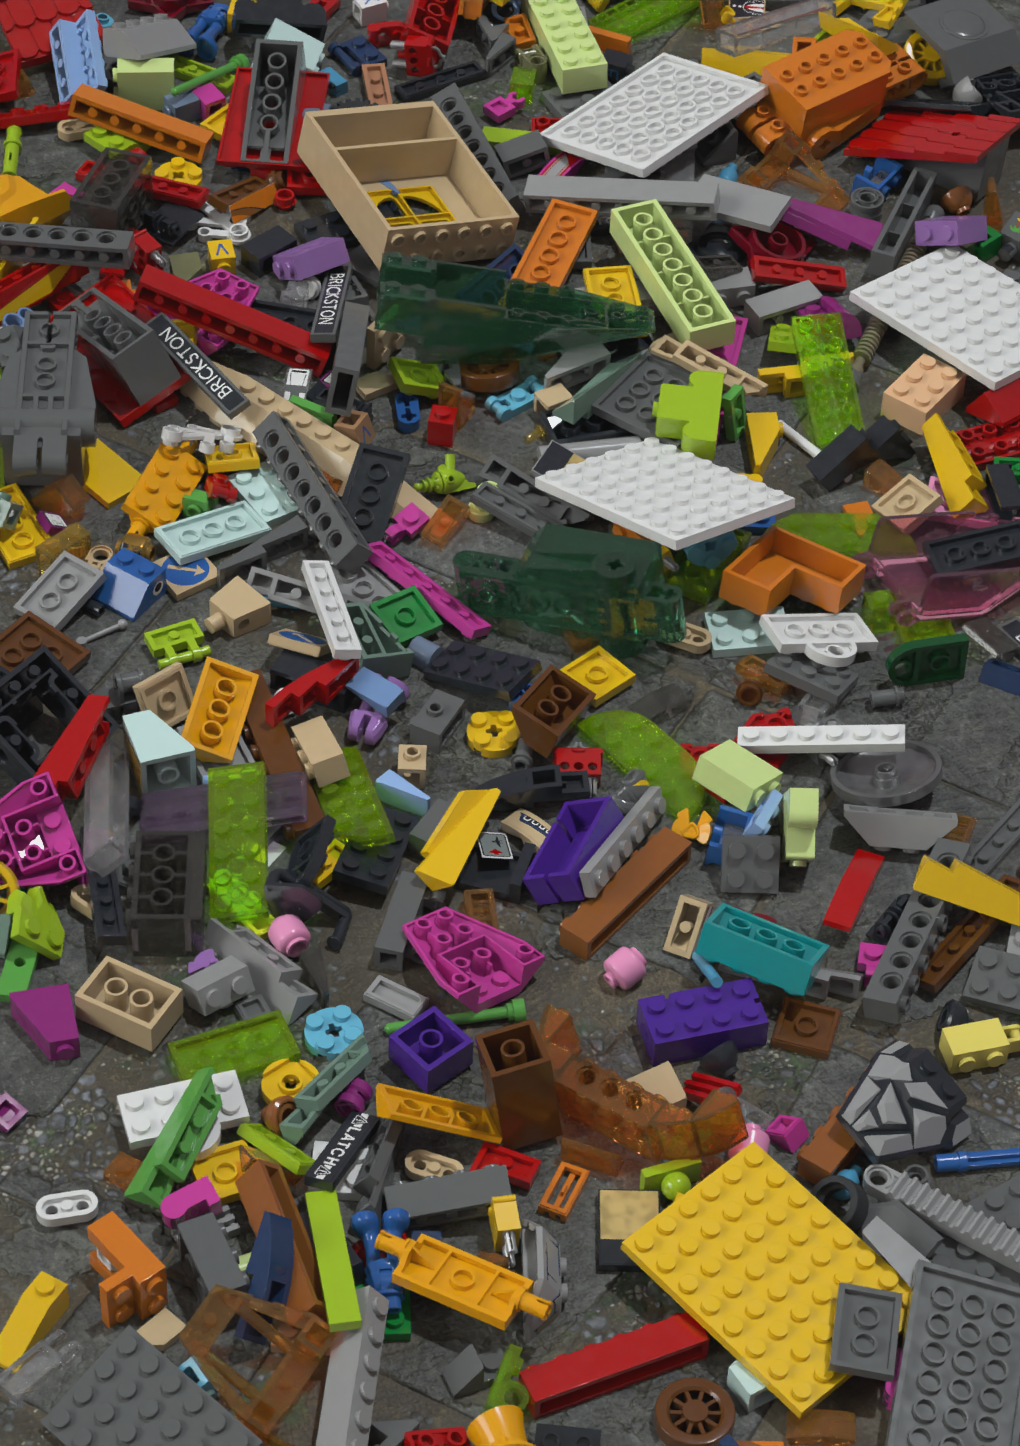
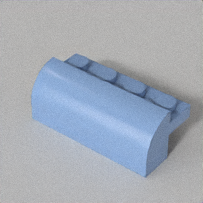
M86 9L76 23L59 19L49 31V38L60 102L71 101L73 93L82 83L105 91L108 80L105 76V62L102 58L101 41L99 40L95 11Z

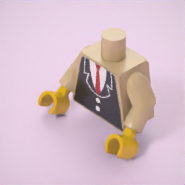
M729 0V6H725L721 10L720 15L722 23L727 24L726 37L746 38L762 36L763 25L777 26L778 12L765 11L766 0Z

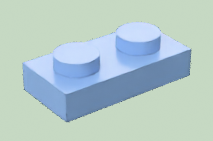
M773 789L766 796L760 806L757 807L742 835H765L771 827L768 821H772L781 809L778 806L783 797L780 792Z

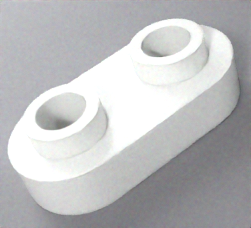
M76 1190L46 1195L40 1198L36 1204L37 1220L47 1227L87 1222L92 1220L98 1213L97 1196L89 1190Z

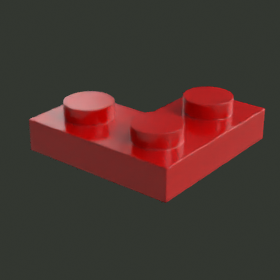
M485 1141L469 1171L482 1169L489 1164L506 1165L509 1183L530 1190L541 1169V1160Z

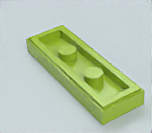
M242 1123L239 1125L236 1134L296 1175H305L315 1162L313 1158L279 1135L268 1130L261 1123Z

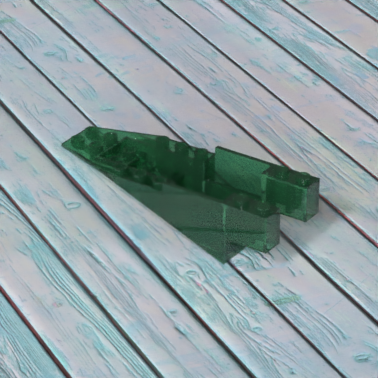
M394 251L382 253L376 299L378 301L374 329L422 336L420 364H500L652 334L656 330L654 310L646 306H637L577 290L568 285L556 287L550 286L545 282L527 283L518 278L506 280V270L431 260L422 255H414L413 257L403 256L401 253Z

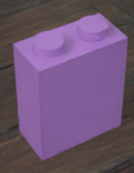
M987 215L942 216L915 221L916 246L963 245L988 240Z
M321 237L272 256L274 262L272 264L273 271L281 280L300 281L350 262L344 239L336 237Z

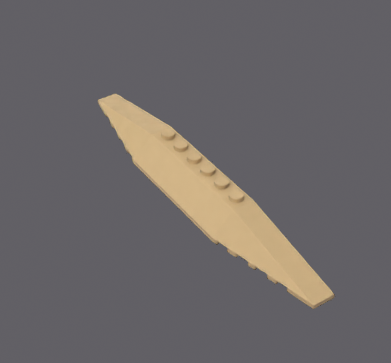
M215 362L213 363L251 403V406L232 420L192 379L180 387L181 394L185 398L189 397L194 401L195 407L200 412L204 411L214 425L221 428V425H233L241 428L242 442H253L256 450L266 457L267 455L256 445L258 441L252 432L272 411L290 420L335 493L340 497L343 496L359 447L358 443L249 376ZM403 481L391 518L392 522L393 518L400 511L413 502L430 517V524L419 533L441 542L458 529L457 523Z

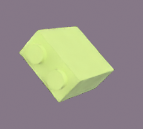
M117 58V68H113V82H117L118 87H114V95L153 110H162L164 96L171 94V89L175 87L174 58H149L145 60Z
M729 739L700 755L692 779L746 813L756 806L759 807L773 789H776L778 792L780 791V780L783 772Z

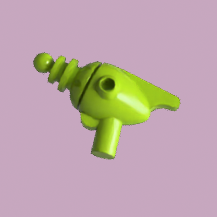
M445 454V464L439 465L437 470L431 475V478L426 477L420 483H415L413 488L417 492L422 490V492L428 491L430 493L433 490L438 494H449L474 488L476 483L468 482L463 473L455 470V454Z

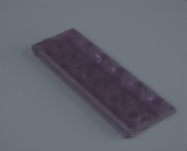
M300 771L145 793L141 797L144 801L141 806L143 809L140 813V844L146 845L308 821L307 775Z

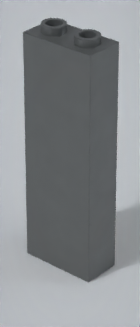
M345 301L325 412L347 417L351 416L360 373L370 306Z

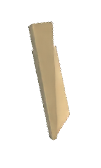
M664 335L651 349L653 355L674 362L692 373L699 370L724 373L723 390L726 392L734 384L744 387V396L757 395L763 398L767 396L768 384L689 340L682 344Z

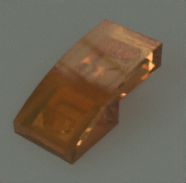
M812 1409L799 1419L792 1411H787L786 1439L790 1446L813 1442H822L823 1446L856 1444L855 1413L838 1410Z

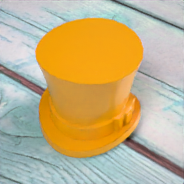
M502 1405L487 1410L476 1417L466 1431L467 1437L474 1446H536L527 1441L523 1411L515 1405Z

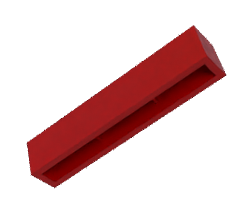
M687 1312L676 1313L663 1321L645 1324L638 1330L626 1334H617L610 1340L598 1344H589L582 1350L568 1355H558L553 1360L540 1365H530L519 1372L518 1391L535 1420L707 1358L710 1339L704 1328Z

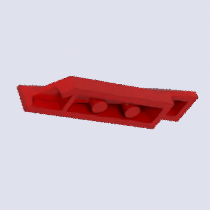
M92 694L87 696L33 776L49 772L62 803L66 796L67 798H78L109 734L110 722L104 721V712L110 703L109 696Z

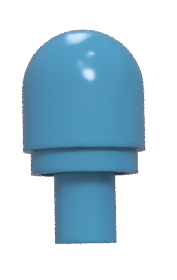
M730 163L728 167L720 171L718 177L737 182L738 174L736 170L738 166L735 163Z
M853 1165L849 1170L844 1169L837 1175L844 1176L859 1184V1176L863 1171L860 1166ZM842 1189L835 1192L832 1196L837 1200H847L850 1198V1193Z

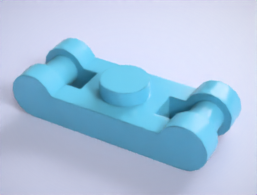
M531 375L524 383L497 397L490 396L485 402V408L490 412H495L496 417L500 421L505 422L534 407V393H530L543 389L544 385H541L540 380Z

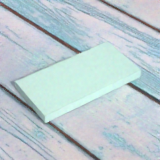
M243 500L154 528V537L179 565H183L255 542L270 533L272 529Z

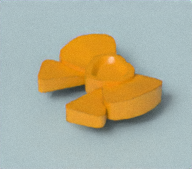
M688 808L677 813L678 819L674 821L671 830L686 839L697 840L702 845H707L712 836L710 824L713 822L709 814L703 811L696 825L694 822L690 823Z

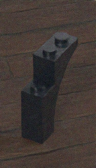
M883 415L866 431L863 428L858 431L852 424L849 425L805 466L830 492L849 475L872 462L893 457L909 460L916 452L910 446L913 442L912 439L904 432L902 426L895 419L890 422Z

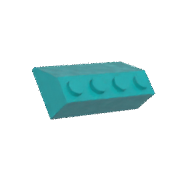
M722 903L704 922L695 953L702 955L707 961L727 965L734 972L749 974L764 984H774L783 988L791 995H801L804 997L812 987L830 945Z

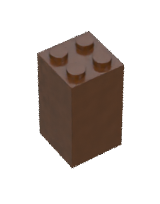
M534 1019L476 1035L475 1040L487 1108L502 1137V1147L513 1150L563 1135L551 1060Z

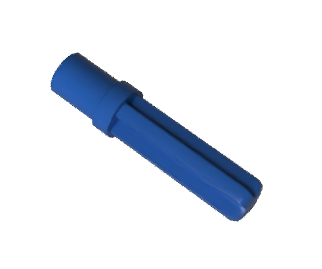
M1020 1148L966 1152L964 1150L956 1151V1153L934 1155L936 1173L967 1172L970 1169L1020 1165Z

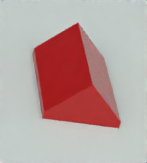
M1020 378L995 391L991 389L983 393L966 407V413L1002 428L1019 420Z

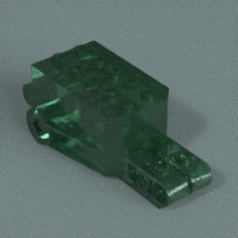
M547 523L534 533L521 559L465 550L457 553L452 560L458 600L473 612L523 621L529 628L593 647L599 645L618 659L636 656L645 648L648 640L678 643L684 640L687 634L682 589L675 585L665 584L661 544L655 541Z

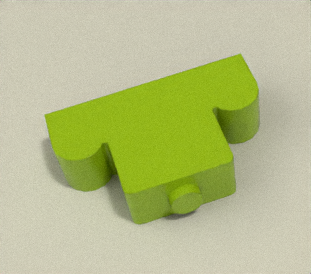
M699 370L690 374L688 386L661 384L659 402L654 401L652 417H657L655 435L657 437L681 439L682 451L691 452L694 456L701 459L714 461L724 373Z

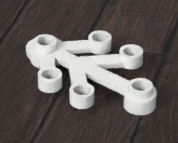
M205 202L200 210L210 218L203 217L190 229L195 230L198 226H208L198 229V240L203 243L211 241L212 238L231 239L232 244L241 245L251 239V232L246 226L251 221V216L236 224H232L230 222V212L220 214L210 204ZM209 227H220L224 230H215Z
M187 424L186 428L177 425H167L162 428L161 433L162 443L172 447L178 446V442L203 440L200 441L199 451L205 454H214L215 440H220L218 447L220 452L233 453L236 441H242L243 437L241 435V428L233 425H221L220 430L194 424Z

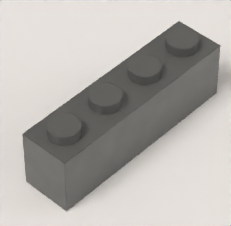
M489 1164L482 1169L474 1171L457 1170L451 1175L441 1177L430 1175L422 1178L420 1181L409 1183L407 1181H397L391 1184V1186L384 1187L387 1209L402 1208L409 1212L410 1224L407 1230L488 1216V1208L491 1206L492 1197L511 1195L506 1165L500 1166L498 1164Z

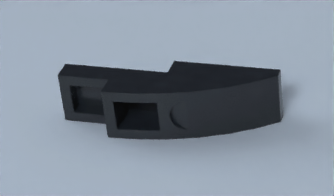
M560 764L515 771L475 787V790L497 788L501 791L491 812L511 811L520 808L524 810L534 809V802L590 799L587 770L561 772Z

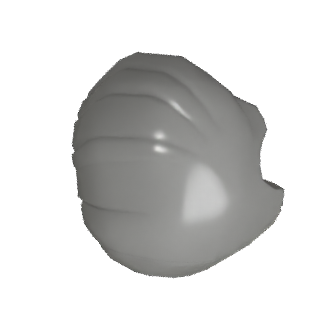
M967 75L959 81L953 89V101L984 103L982 95L974 86L976 80L969 79Z

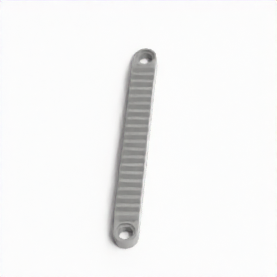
M873 1164L865 1169L862 1185L868 1195L881 1202L900 1201L931 1228L1020 1273V1234H1018L1016 1228L1008 1229L1006 1223H996L993 1216L987 1218L983 1211L975 1212L971 1205L965 1207L962 1200L954 1201L950 1194L944 1196L938 1188L932 1190L929 1183L921 1184L917 1177L911 1179L905 1171L899 1173L882 1164ZM874 1176H880L886 1180V1183L884 1185H875L870 1179Z

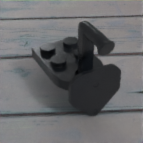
M327 814L296 839L286 869L277 868L269 873L264 885V892L270 912L277 917L294 914L304 923L317 912L322 911L337 921L333 935L327 938V945L332 950L339 951L346 938L352 920V912L345 904L312 883L319 869L327 860L326 850L335 836L333 830L337 820Z

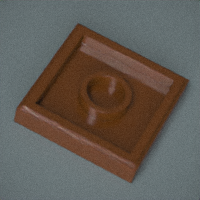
M785 996L771 1040V1047L829 1060L842 1016V1010Z

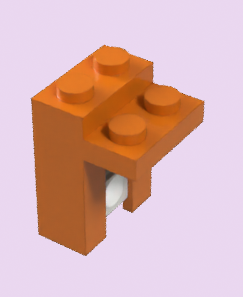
M113 1211L87 1226L88 1239L97 1249V1252L93 1250L89 1253L90 1264L105 1279L99 1283L101 1315L104 1324L110 1329L116 1324L128 1320L133 1313H136L142 1320L151 1314L159 1313L168 1304L166 1266Z

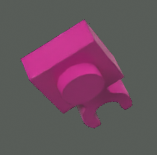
M517 92L509 93L506 99L499 96L483 105V113L495 122L500 123L514 116L516 110L524 108L525 98L517 100Z

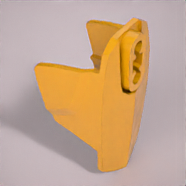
M0 175V222L29 224L32 218L38 217L40 225L59 226L75 208L71 196L64 189L47 194L20 176Z

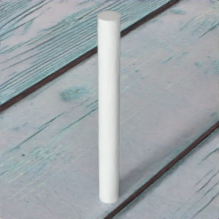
M782 420L778 421L783 423V434L813 458L821 452L820 449ZM852 474L845 478L843 481L846 483L849 482L852 478Z

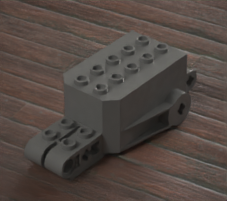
M25 311L22 349L8 357L0 378V447H2L5 485L17 483L18 486H84L86 448L96 447L97 410L87 358L77 351V311H54L53 323H50V312Z

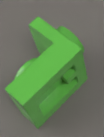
M194 489L191 495L185 494L182 498L183 517L189 518L214 510L219 503V497L217 499L209 498L206 491Z

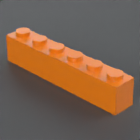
M83 83L73 93L68 112L69 116L200 164L208 155L214 136L213 131Z

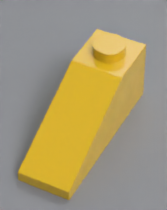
M777 412L746 413L744 432L752 474H759L763 477L778 449L779 438H783V423L778 422Z
M41 1271L23 1292L0 1334V1367L15 1374L70 1307L68 1284Z

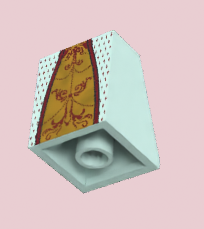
M151 710L122 716L125 756L142 800L145 801L197 789L195 748L192 744Z

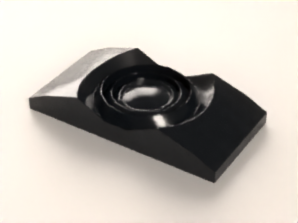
M717 219L708 225L700 238L695 242L686 244L704 272L733 269L747 257V253L728 235L732 226L742 225Z

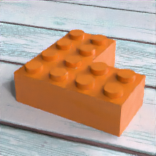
M773 525L723 570L718 597L727 600L733 605L743 607L756 615L769 614L791 594L802 601L817 605L827 612L838 614L861 592L867 565Z

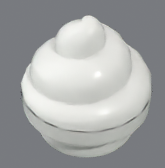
M315 276L298 281L297 292L304 299H315L321 293V283Z

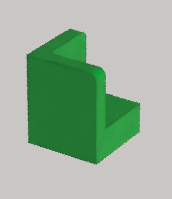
M987 225L988 240L975 242L964 249V251L976 256L985 263L998 255L1002 234Z

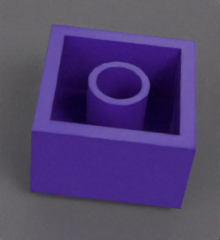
M433 1006L389 1035V1059L421 1089L429 1094L473 1064L474 1041L438 1008Z

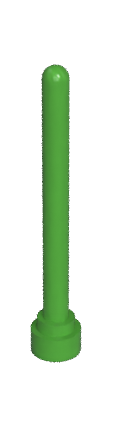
M237 54L230 58L228 64L173 87L171 95L177 97L231 72L236 73L237 67H249V60L244 54Z
M523 998L512 999L511 1003H506L505 1007L485 1009L477 1014L470 1011L445 1015L455 1025L505 1018L508 1021L514 1020V1023L527 1020ZM412 1020L388 1023L385 1025L384 1030L387 1034L391 1035Z

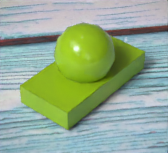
M693 1154L641 1170L639 1188L640 1190H660L667 1199L674 1201L678 1192L682 1194L687 1193L691 1190V1183L700 1180L702 1161L698 1154Z

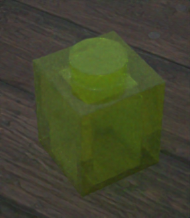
M515 66L513 68L509 93L517 92V100L524 97L525 104H532L536 90L537 69Z
M890 589L864 592L861 617L870 631L877 633L894 630L897 606Z

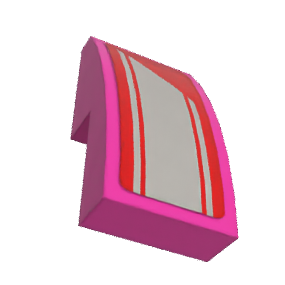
M562 151L538 175L574 177L585 161L574 154Z

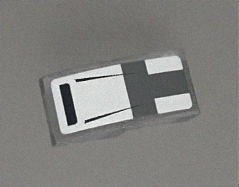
M288 367L282 397L289 400L292 395L306 399V393L311 389L313 369Z

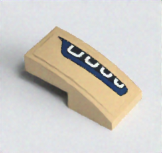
M522 808L501 821L503 832L521 838L523 845L525 842L535 844L536 853L551 828L541 818Z

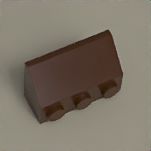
M550 664L511 708L524 743L548 759L553 753L554 748L558 747L585 717L596 694Z

